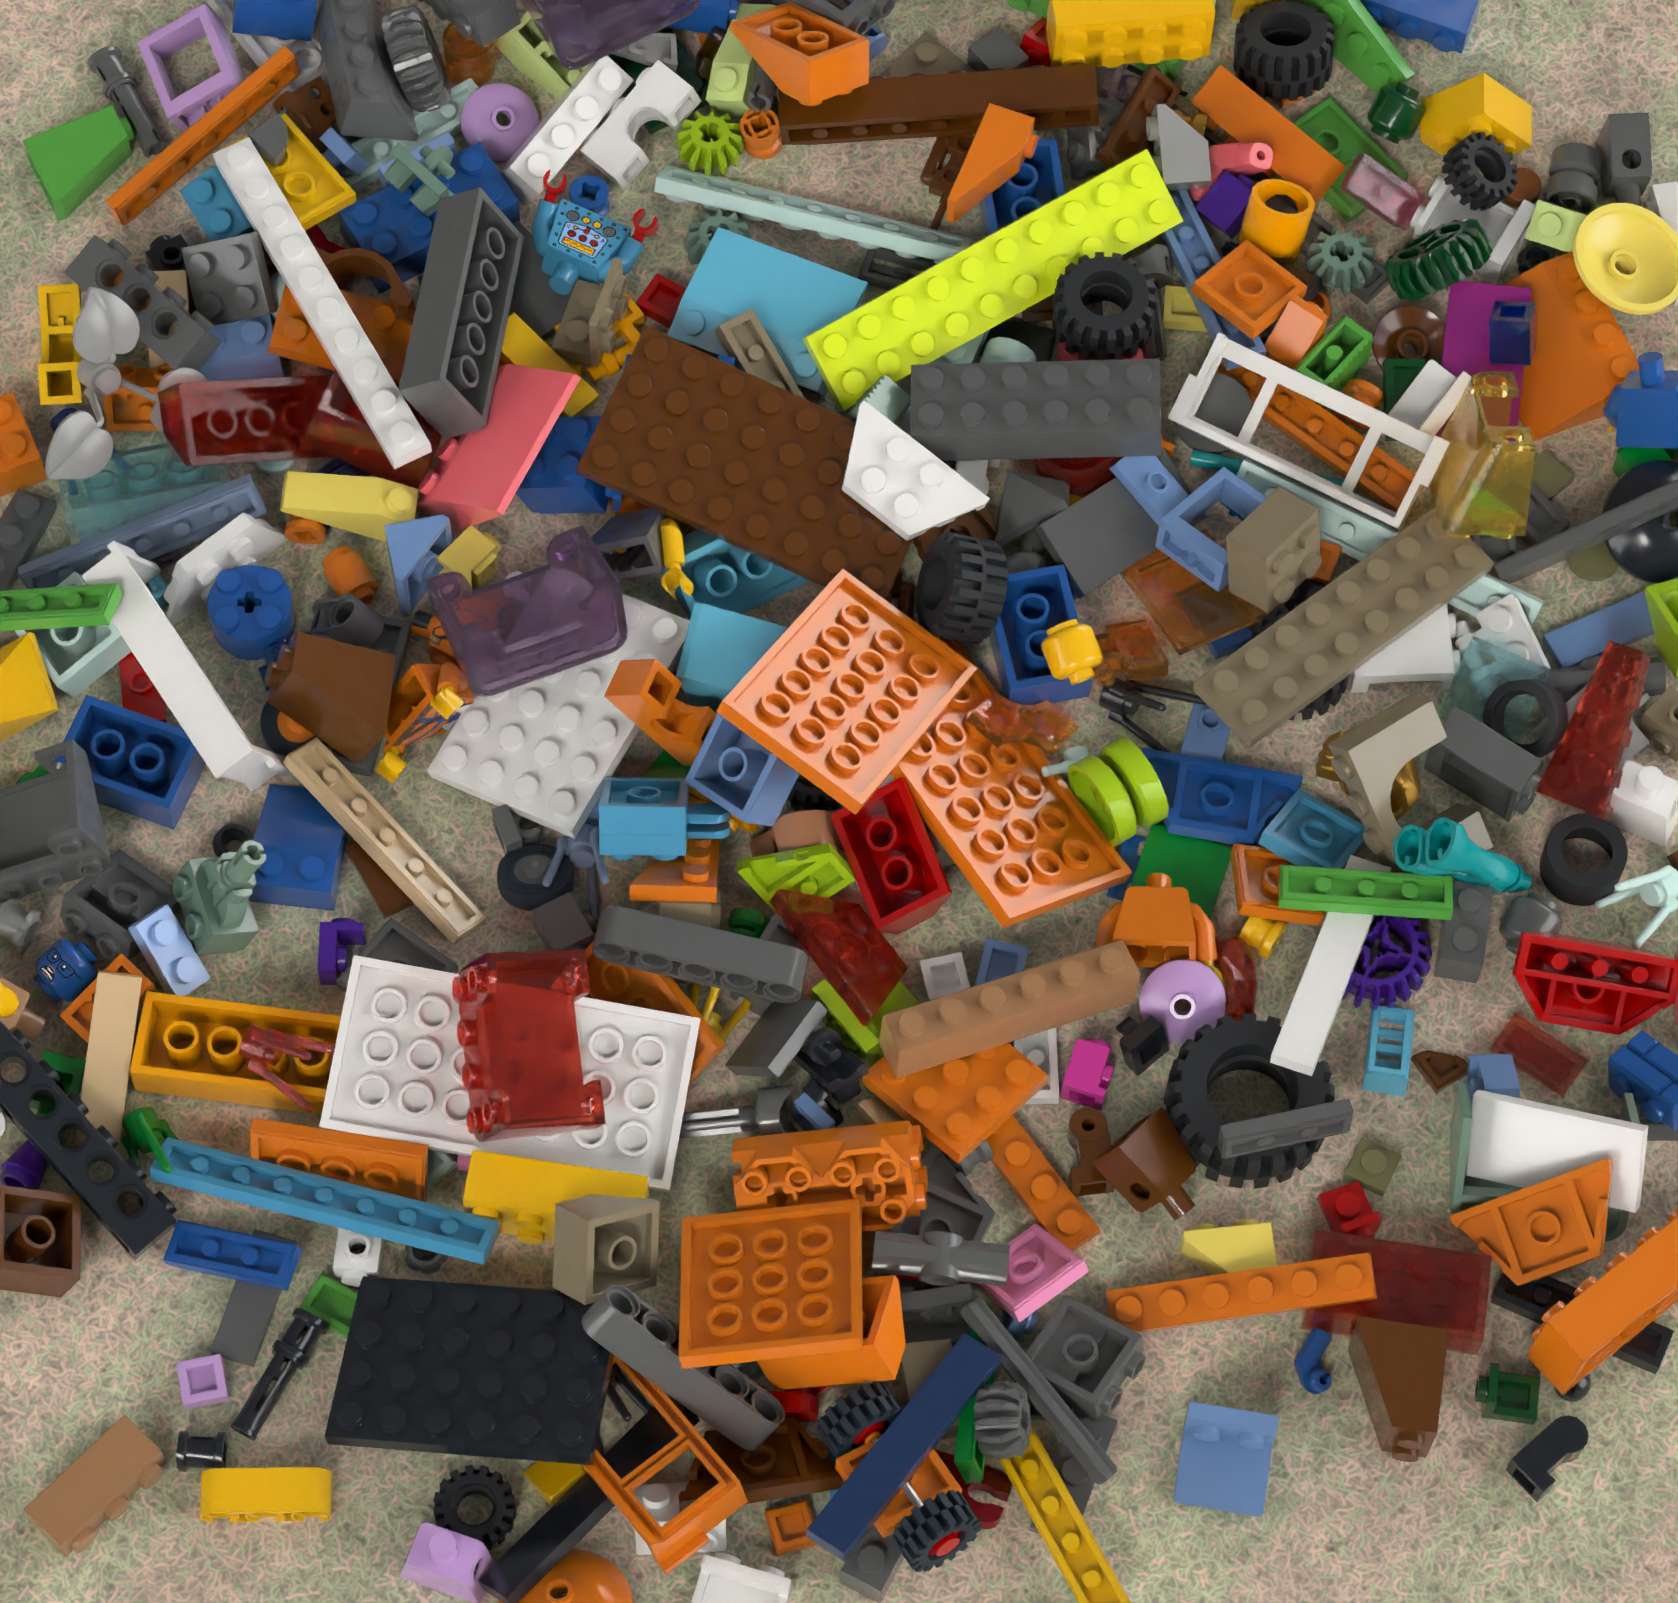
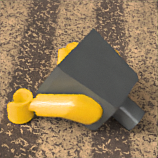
M651 507L612 517L580 548L584 557L582 577L595 583L602 584L663 572L666 567L669 570L664 573L661 583L673 599H676L675 591L679 585H681V588L688 596L693 593L694 585L681 569L685 565V554L680 528L675 520Z

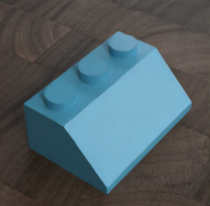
M698 529L683 537L685 565L681 569L693 583V593L688 596L681 588V585H679L675 594L689 620L694 603H704L744 614L808 582V579ZM665 567V569L663 570V575L669 570V568Z

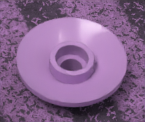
M504 83L487 84L474 91L466 100L460 117L462 135L468 146L470 147L480 142L493 162L508 161L539 124L538 113L532 100L522 90ZM503 113L507 115L509 124L507 126L499 125L496 121L497 114Z
M1175 959L1159 965L1148 975L1141 988L1140 1010L1144 1020L1151 1015L1163 1024L1168 1042L1184 1044L1187 1039L1194 1040L1196 1030L1205 1024H1209L1212 1029L1216 1027L1217 1019L1224 1017L1226 994L1221 980L1208 966L1189 959ZM1179 999H1187L1191 1003V1008L1186 1012H1180L1175 1008L1174 1004Z

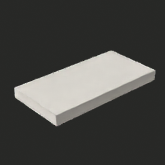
M1477 1090L1473 1094L1472 1124L1466 1166L1467 1176L1526 1188L1599 1160L1611 1158L1613 1170L1609 1207L1634 1213L1639 1209L1648 1135L1647 1125L1483 1090Z

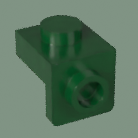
M1490 1363L1485 1375H1478L1476 1381L1475 1402H1482L1481 1418L1534 1425L1537 1421L1540 1377L1499 1371L1500 1364Z

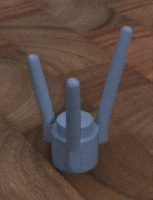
M584 824L575 839L569 836L567 838H557L556 851L542 884L544 887L551 885L564 855H567L574 867L586 869L590 914L596 923L599 920L596 867L600 882L603 885L608 884L609 878L604 855H599V828L590 824Z

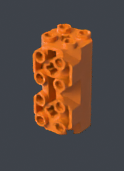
M910 1120L736 1138L732 1147V1164L741 1163V1168H737L736 1175H733V1189L737 1212L859 1198L862 1232L892 1229L904 1217L920 1216V1210L927 1209L926 1192H929L926 1166H921L920 1151H923L921 1126H911Z

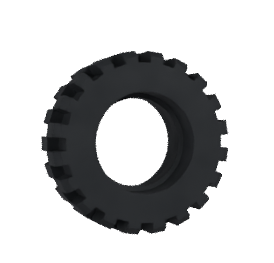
M1243 1013L1241 1021H1233L1231 1015L1218 1018L1214 1029L1209 1024H1205L1196 1030L1194 1040L1187 1039L1179 1049L1177 1059L1173 1061L1164 1097L1165 1111L1177 1130L1181 1141L1196 1163V1167L1200 1163L1207 1167L1205 1177L1217 1182L1219 1175H1224L1231 1178L1229 1186L1242 1188L1244 1180H1253L1255 1189L1268 1187L1270 1178L1275 1176L1279 1183L1284 1182L1292 1177L1296 1167L1302 1171L1311 1162L1313 1153L1319 1151L1324 1141V1138L1236 1157L1221 1158L1217 1145L1220 1125L1228 1123L1212 1108L1208 1099V1091L1212 1082L1227 1072L1253 1070L1269 1076L1281 1086L1287 1095L1290 1104L1289 1111L1334 1102L1335 1086L1329 1083L1332 1072L1327 1061H1318L1312 1076L1270 1063L1272 1051L1282 1029L1279 1026L1281 1021L1279 1018L1268 1016L1267 1022L1256 1020V1013Z

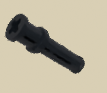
M294 1309L292 1313L294 1319L281 1340H276L272 1345L274 1357L253 1388L239 1415L230 1426L234 1431L253 1441L257 1438L258 1432L278 1403L296 1370H302L303 1367H307L309 1364L308 1355L320 1335H326L330 1329L321 1319L303 1309ZM303 1331H306L300 1343L295 1344L298 1338L300 1337L301 1333ZM286 1362L287 1364L282 1371H280L279 1369L281 1368L282 1364ZM275 1380L276 1382L274 1386L272 1387L268 1396L264 1400L260 1409L258 1411H255L257 1405L259 1404L263 1395L267 1391L271 1382Z

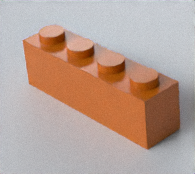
M1221 64L1191 100V103L1201 110L1199 114L1207 115L1206 126L1214 132L1220 126L1229 133L1225 139L1227 143L1260 142L1268 145L1273 151V160L1270 168L1262 172L1271 179L1277 173L1286 181L1303 187L1311 194L1315 204L1321 200L1347 168Z

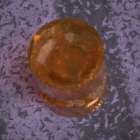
M449 23L443 34L444 60L448 77L457 85L469 78L477 86L484 85L491 80L496 70L495 40L483 48L470 37L464 38L456 26Z

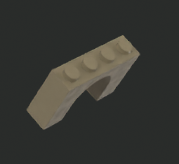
M1414 694L1406 696L1328 743L1334 757L1331 760L1332 767L1337 776L1345 782L1350 794L1347 796L1348 804L1354 814L1361 819L1365 828L1363 838L1366 845L1376 854L1381 865L1390 867L1391 872L1398 873L1411 872L1403 871L1398 867L1394 857L1393 842L1402 828L1395 820L1391 809L1390 795L1393 782L1400 769L1408 761L1447 738L1432 700ZM1459 803L1419 826L1428 831V828L1431 827L1436 819L1447 817L1458 824H1463L1468 837L1479 847L1485 850L1494 847L1479 811Z

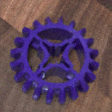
M1374 915L1371 923L1374 929L1367 933L1356 962L1359 966L1360 974L1355 971L1352 972L1342 1000L1351 993L1355 995L1353 1001L1355 1008L1361 1006L1363 998L1370 999L1369 1006L1372 1010L1378 1009L1380 999H1383L1387 1007L1392 1008L1396 1004L1397 997L1406 1002L1411 997V990L1418 991L1423 985L1421 977L1428 976L1430 965L1427 961L1431 959L1432 950L1430 947L1425 946L1429 941L1428 932H1417L1421 926L1420 918L1408 921L1407 917ZM1388 931L1401 941L1406 953L1402 952V947L1390 941ZM1378 939V957H1374L1372 965L1369 966V948H1373L1375 940ZM1395 970L1401 971L1389 978L1372 979L1378 972L1387 971L1394 973Z

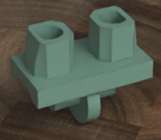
M399 142L390 151L397 158L383 176L401 193L418 177L424 184L409 200L427 217L437 211L440 199L454 195L436 178L442 174L446 179H450L455 174V170L450 166L453 153L448 147L440 146L433 150L428 145L423 146L419 152L425 159L423 165Z

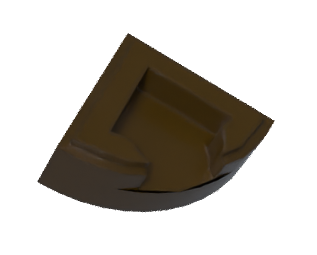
M715 25L708 33L696 54V68L699 77L709 81L713 60L727 30Z

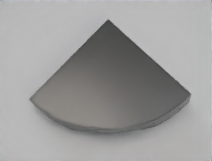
M276 113L247 134V138L251 139L258 153L274 167L284 158L288 144L286 124L282 117Z

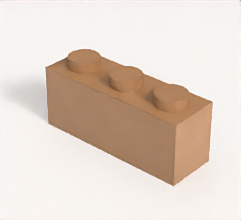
M124 1415L23 1510L28 1520L65 1557L73 1550L76 1553H80L94 1541L97 1535L94 1531L107 1518L110 1521H114L127 1510L130 1505L128 1498L140 1487L144 1490L150 1488L160 1479L164 1472L161 1467L166 1463L164 1455Z

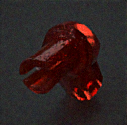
M1215 936L1218 959L1213 961L1219 965L1225 979V1011L1227 1015L1232 1016L1233 1021H1241L1243 1013H1254L1257 975L1251 946L1239 936L1229 939Z

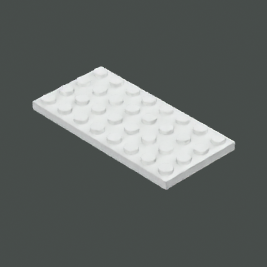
M353 955L319 1128L428 1145L430 1150L471 1157L472 1150L643 1175L648 1176L649 1189L669 1193L701 1018Z

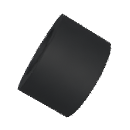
M1580 813L1562 819L1550 832L1540 858V875L1544 885L1551 894L1565 903L1575 906L1594 905L1597 900L1612 894L1615 890V885L1620 880L1628 858L1625 838L1612 822L1598 815ZM1572 838L1593 841L1607 852L1611 862L1604 870L1598 873L1585 874L1578 872L1566 863L1562 855V843L1564 840Z

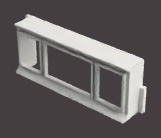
M1218 332L1197 377L1189 373L1168 416V419L1202 437L1254 460L1401 531L1422 485L1427 488L1429 487L1450 445V442L1436 435L1433 437L1229 340L1226 335ZM1223 358L1267 378L1238 437L1195 417ZM1278 384L1370 427L1342 486L1334 484L1250 443ZM1381 434H1385L1425 454L1397 513L1353 493Z
M115 541L108 544L107 547L111 553L84 573L82 577L87 585L117 583L123 595L111 621L215 778L218 779L222 776L243 783L252 792L278 772L289 775L291 771L283 764L285 756L251 745L145 584L161 572L159 566L137 556L135 551Z

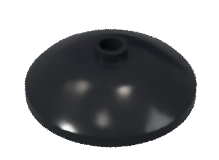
M1654 460L1636 465L1623 473L1608 492L1602 514L1677 480L1678 462ZM1678 508L1605 541L1610 554L1624 571L1639 580L1655 584L1678 577ZM1670 513L1675 514L1677 517L1675 527H1672L1668 522Z

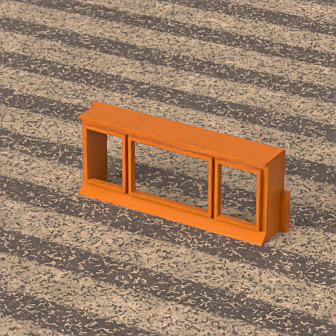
M614 1355L613 1364L616 1362L679 1436L622 1479L597 1450H595L593 1465L583 1464L582 1467L646 1542L655 1562L667 1575L710 1542L706 1534L746 1504L748 1500L740 1480L665 1392ZM690 1448L719 1483L661 1527L632 1491Z

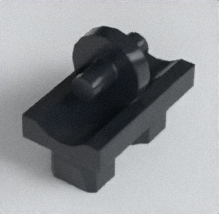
M823 1027L813 1031L808 1038L806 1046H802L793 1058L798 1065L810 1074L811 1079L817 1080L831 1093L832 1098L839 1104L851 1100L862 1092L858 1079L868 1074L866 1063L843 1044L841 1035L831 1027Z

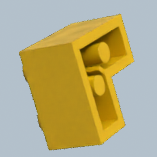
M1484 72L1420 100L1426 107V112L1420 122V141L1440 155H1446L1448 150L1467 136L1479 132H1484L1486 137L1490 134L1496 137L1495 144L1497 145L1502 142L1506 146L1503 152L1505 154L1511 152L1512 156L1532 147V106Z

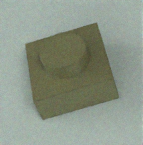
M1362 1137L1343 1179L1352 1183L1359 1181L1363 1188L1383 1197L1402 1155Z

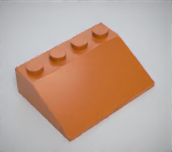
M1573 252L1541 262L1504 284V286L1532 288L1519 419L1532 442L1603 417V407L1614 387L1623 383L1630 371L1639 370L1638 359L1609 306L1599 300L1584 284L1577 271Z

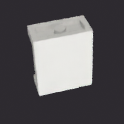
M1448 174L1445 177L1438 175L1428 194L1431 200L1426 207L1420 205L1411 220L1410 226L1415 228L1412 240L1417 235L1428 232L1429 229L1437 228L1441 224H1448L1453 220H1461L1463 218L1477 219L1490 239L1489 243L1493 252L1489 260L1473 273L1497 284L1525 238L1536 205L1523 200L1518 210H1515L1499 202L1486 211H1480V208L1474 211L1470 209V202L1463 206L1459 202L1461 196L1458 194L1453 197L1450 193L1454 187L1452 184L1446 185L1444 181Z
M1447 603L1352 672L1349 676L1350 693L1367 692L1369 683L1441 681V689H1450L1454 675L1460 674V654L1458 650L1452 651L1451 638H1455L1456 619L1454 613H1448Z
M718 1552L715 1553L714 1557L703 1555L701 1572L691 1603H787L791 1591V1579L784 1577L785 1573L772 1566L759 1565L758 1569L741 1565V1560L730 1554Z

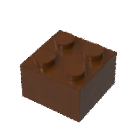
M0 1185V1290L62 1297L80 1280L81 1196Z

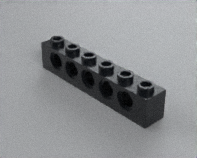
M0 1022V1072L9 1063H19L26 1070L25 1077L15 1083L4 1080L0 1074V1106L7 1117L73 1192L81 1196V1201L117 1242L136 1260L176 1226V1219L173 1217V1214L177 1211L175 1206L161 1191L155 1195L143 1183L148 1178L145 1172L132 1158L125 1162L114 1150L119 1145L118 1142L103 1125L96 1129L85 1117L89 1113V1109L74 1092L67 1096L56 1084L60 1077L45 1059L38 1063L27 1051L31 1044L23 1033L15 1026L8 1030ZM37 1096H48L54 1101L55 1108L50 1114L40 1116L32 1112L29 1105ZM74 1128L79 1130L85 1139L78 1148L68 1149L59 1142V1135L66 1129ZM97 1161H104L113 1168L114 1173L109 1180L97 1182L89 1176L88 1168ZM126 1194L136 1195L142 1201V1209L135 1215L123 1214L117 1207V1201Z

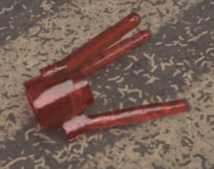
M256 1024L251 1025L246 1031L239 1048L240 1057L250 1060L248 1070L261 1075L304 1110L312 1112L314 1106L269 1070L267 1065H277L283 1053L303 1060H310L311 1053L298 1047L334 1055L335 1045L285 1034L271 1027L267 1030Z

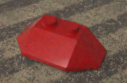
M1521 932L1512 975L1536 1019L1540 1022L1621 1035L1647 1020L1659 1010L1673 1005L1676 1001L1678 992L1677 958L1635 949L1626 945L1552 932Z

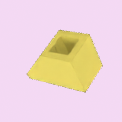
M1244 1219L1233 1223L1232 1226L1215 1228L1214 1224L1203 1223L1190 1227L1188 1231H1183L1180 1241L1181 1253L1210 1275L1278 1266L1271 1222L1259 1224L1258 1220Z

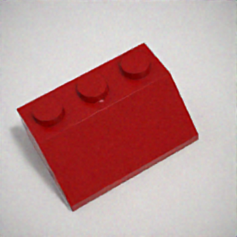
M900 777L877 789L856 815L845 807L830 815L876 930L892 934L902 933L933 917L951 896V888L904 777Z

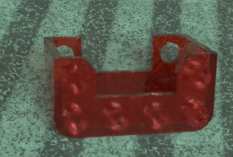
M585 949L485 953L463 967L459 972V976L454 977L452 995L454 1001L459 1004L460 1021L457 1025V1039L460 1046H463L465 1064L462 1068V1083L464 1088L468 1090L470 1104L466 1122L468 1131L474 1134L479 1142L591 1130L606 1124L601 1080H592L585 1085L583 1084L574 1002L590 993ZM590 1099L592 1103V1112H590Z

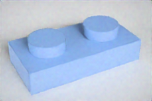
M168 904L159 906L128 927L129 932L165 994L185 996L210 979L209 974Z

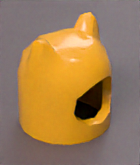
M1266 179L1257 182L1251 190L1241 224L1238 244L1243 243L1247 239L1271 259H1282L1283 263L1292 266L1298 259L1314 212L1315 201L1311 194L1303 187L1281 179ZM1276 194L1287 195L1296 202L1299 213L1286 214L1267 207L1265 202Z

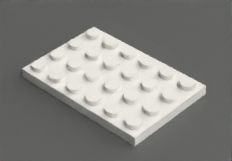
M551 565L493 661L492 666L499 673V676L490 677L486 680L491 686L488 693H483L478 687L473 693L474 702L459 716L427 769L428 773L433 779L494 805L502 806L506 804L511 812L575 839L601 796L603 779L612 777L640 730L632 720L604 697L620 661L656 659L673 674L680 662L690 621Z

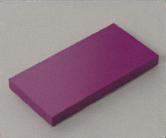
M1460 281V283H1455L1449 287L1441 366L1456 378L1464 371L1474 378L1476 382L1436 433V436L1444 440L1515 448L1532 288Z

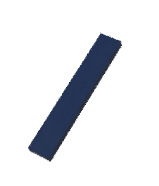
M964 1333L807 1528L806 1537L842 1561H845L973 1400L979 1389L982 1388L1000 1366L1002 1356Z

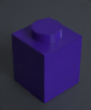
M1225 170L1195 208L1203 218L1230 239H1233L1240 232L1251 190L1255 184L1242 173H1239L1235 178Z

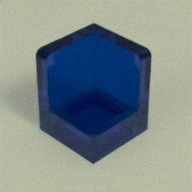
M1495 301L1489 319L1491 363L1531 365L1536 349V303Z

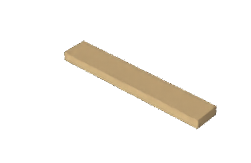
M317 737L286 756L283 764L453 945L484 924L487 917Z

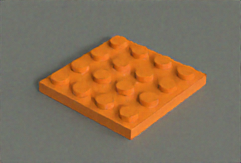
M859 1198L682 1218L679 1361L682 1369L863 1350L862 1217Z

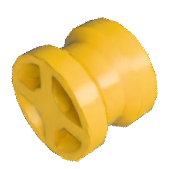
M1250 916L1238 937L1237 943L1244 947H1254L1258 950L1259 956L1267 960L1272 955L1275 946L1283 938L1288 923L1286 921Z

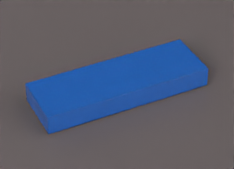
M178 1220L163 1261L168 1265L190 1271L288 1291L302 1250L297 1244Z

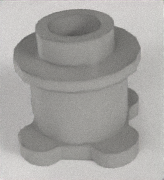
M12 898L8 899L5 903L0 902V937L7 939L17 946L16 953L23 955L43 927L45 921L40 918L41 911L33 908L30 912H27L18 907V902Z

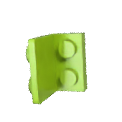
M880 957L873 958L834 988L824 979L811 989V1000H818L828 1010L822 1019L823 1023L841 1035L843 1044L866 1063L867 1070L884 1056L879 1045L882 1016L921 1004Z

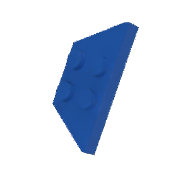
M1142 748L1143 754L1155 770L1167 797L1169 812L1168 817L1163 819L1167 832L1228 844L1237 843L1254 846L1265 828L1298 788H1301L1303 776Z

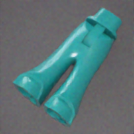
M1447 817L1436 819L1431 827L1428 828V831L1417 825L1409 824L1400 831L1393 842L1395 861L1403 871L1425 876H1453V879L1459 882L1493 887V894L1525 891L1532 884L1531 876L1523 873L1520 864L1513 862L1506 856L1479 847L1468 837L1463 824H1458Z

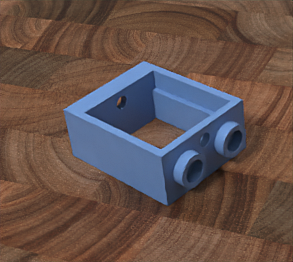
M1223 467L1160 519L1155 547L1219 592L1229 584L1227 551L1190 524L1218 501H1221L1240 516L1246 518L1267 497L1250 486L1243 478L1237 477Z

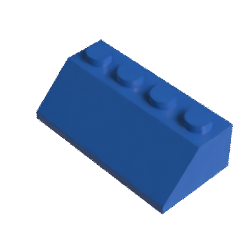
M1360 0L1379 26L1394 30L1397 35L1404 39L1412 40L1417 38L1432 43L1439 51H1455L1461 54L1477 18L1481 0Z

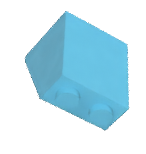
M694 603L676 678L682 682L681 687L691 706H709L717 713L716 710L723 699L789 627L704 603Z

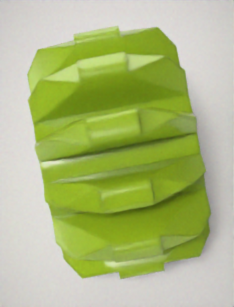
M712 108L708 116H703L696 110L693 115V121L684 119L681 125V132H678L676 137V146L679 148L681 163H689L691 171L697 172L703 167L704 174L711 175L712 169L717 168V171L724 176L727 172V165L737 167L739 154H742V151H744V140L741 137L739 123H731L729 113L717 117L716 112Z

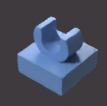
M330 127L319 138L330 149L322 155L340 176H342L347 167L360 176L370 165L333 128Z

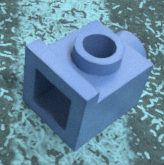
M1512 1054L1469 1055L1466 1086L1468 1093H1470L1471 1104L1473 1102V1094L1477 1090L1519 1098L1520 1085Z

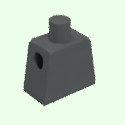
M1649 113L1609 114L1595 142L1596 149L1603 156L1601 173L1603 197H1616L1617 203L1641 206L1640 196L1643 195L1652 178ZM1629 155L1630 169L1623 165L1622 156Z

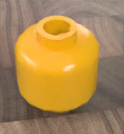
M1072 619L1046 631L1048 637L1043 640L1041 648L1050 672L1055 679L1064 680L1069 678L1071 685H1075L1095 676L1093 668L1102 662L1103 656L1094 632L1088 624H1079L1077 619Z

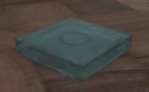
M1473 636L1439 714L1447 717L1454 706L1483 723L1482 715L1485 703L1496 688L1508 681L1536 679L1546 682L1551 669ZM1528 694L1518 695L1511 699L1506 706L1504 713L1505 729L1510 738L1515 742L1519 743L1538 698Z

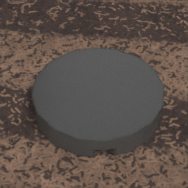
M1216 373L1195 417L1238 437L1253 404L1247 390L1236 379ZM1172 421L1179 438L1190 449L1214 454L1232 451Z

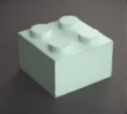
M74 572L56 587L87 585L81 575ZM112 621L110 625L15 631L19 637L28 632L35 634L47 674L59 689L71 697L80 694L131 652Z

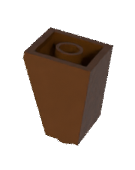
M297 632L288 645H282L278 659L275 662L270 661L267 667L265 686L270 687L268 703L352 762L361 764L387 732L396 655Z
M1359 1316L1349 1340L1348 1353L1381 1451L1392 1452L1393 1459L1403 1462H1416L1419 1457L1426 1458L1438 1432L1448 1330Z

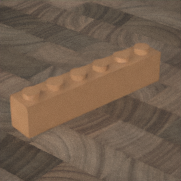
M1116 941L883 1015L879 1045L897 1079L1135 1002L1141 974L1124 941Z

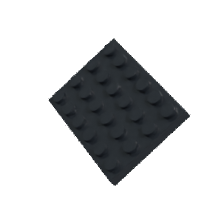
M363 1276L358 1289L325 1431L327 1443L330 1445L593 1465L614 1354L594 1341L583 1328L582 1316L594 1303L584 1305L558 1290Z

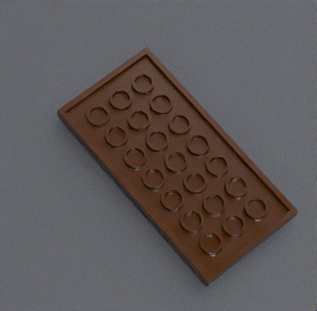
M645 326L576 469V473L823 587H826L843 568L885 600L914 539L905 540L841 490L856 422Z

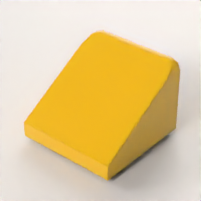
M537 1461L523 1472V1475L551 1507L586 1474L579 1464Z

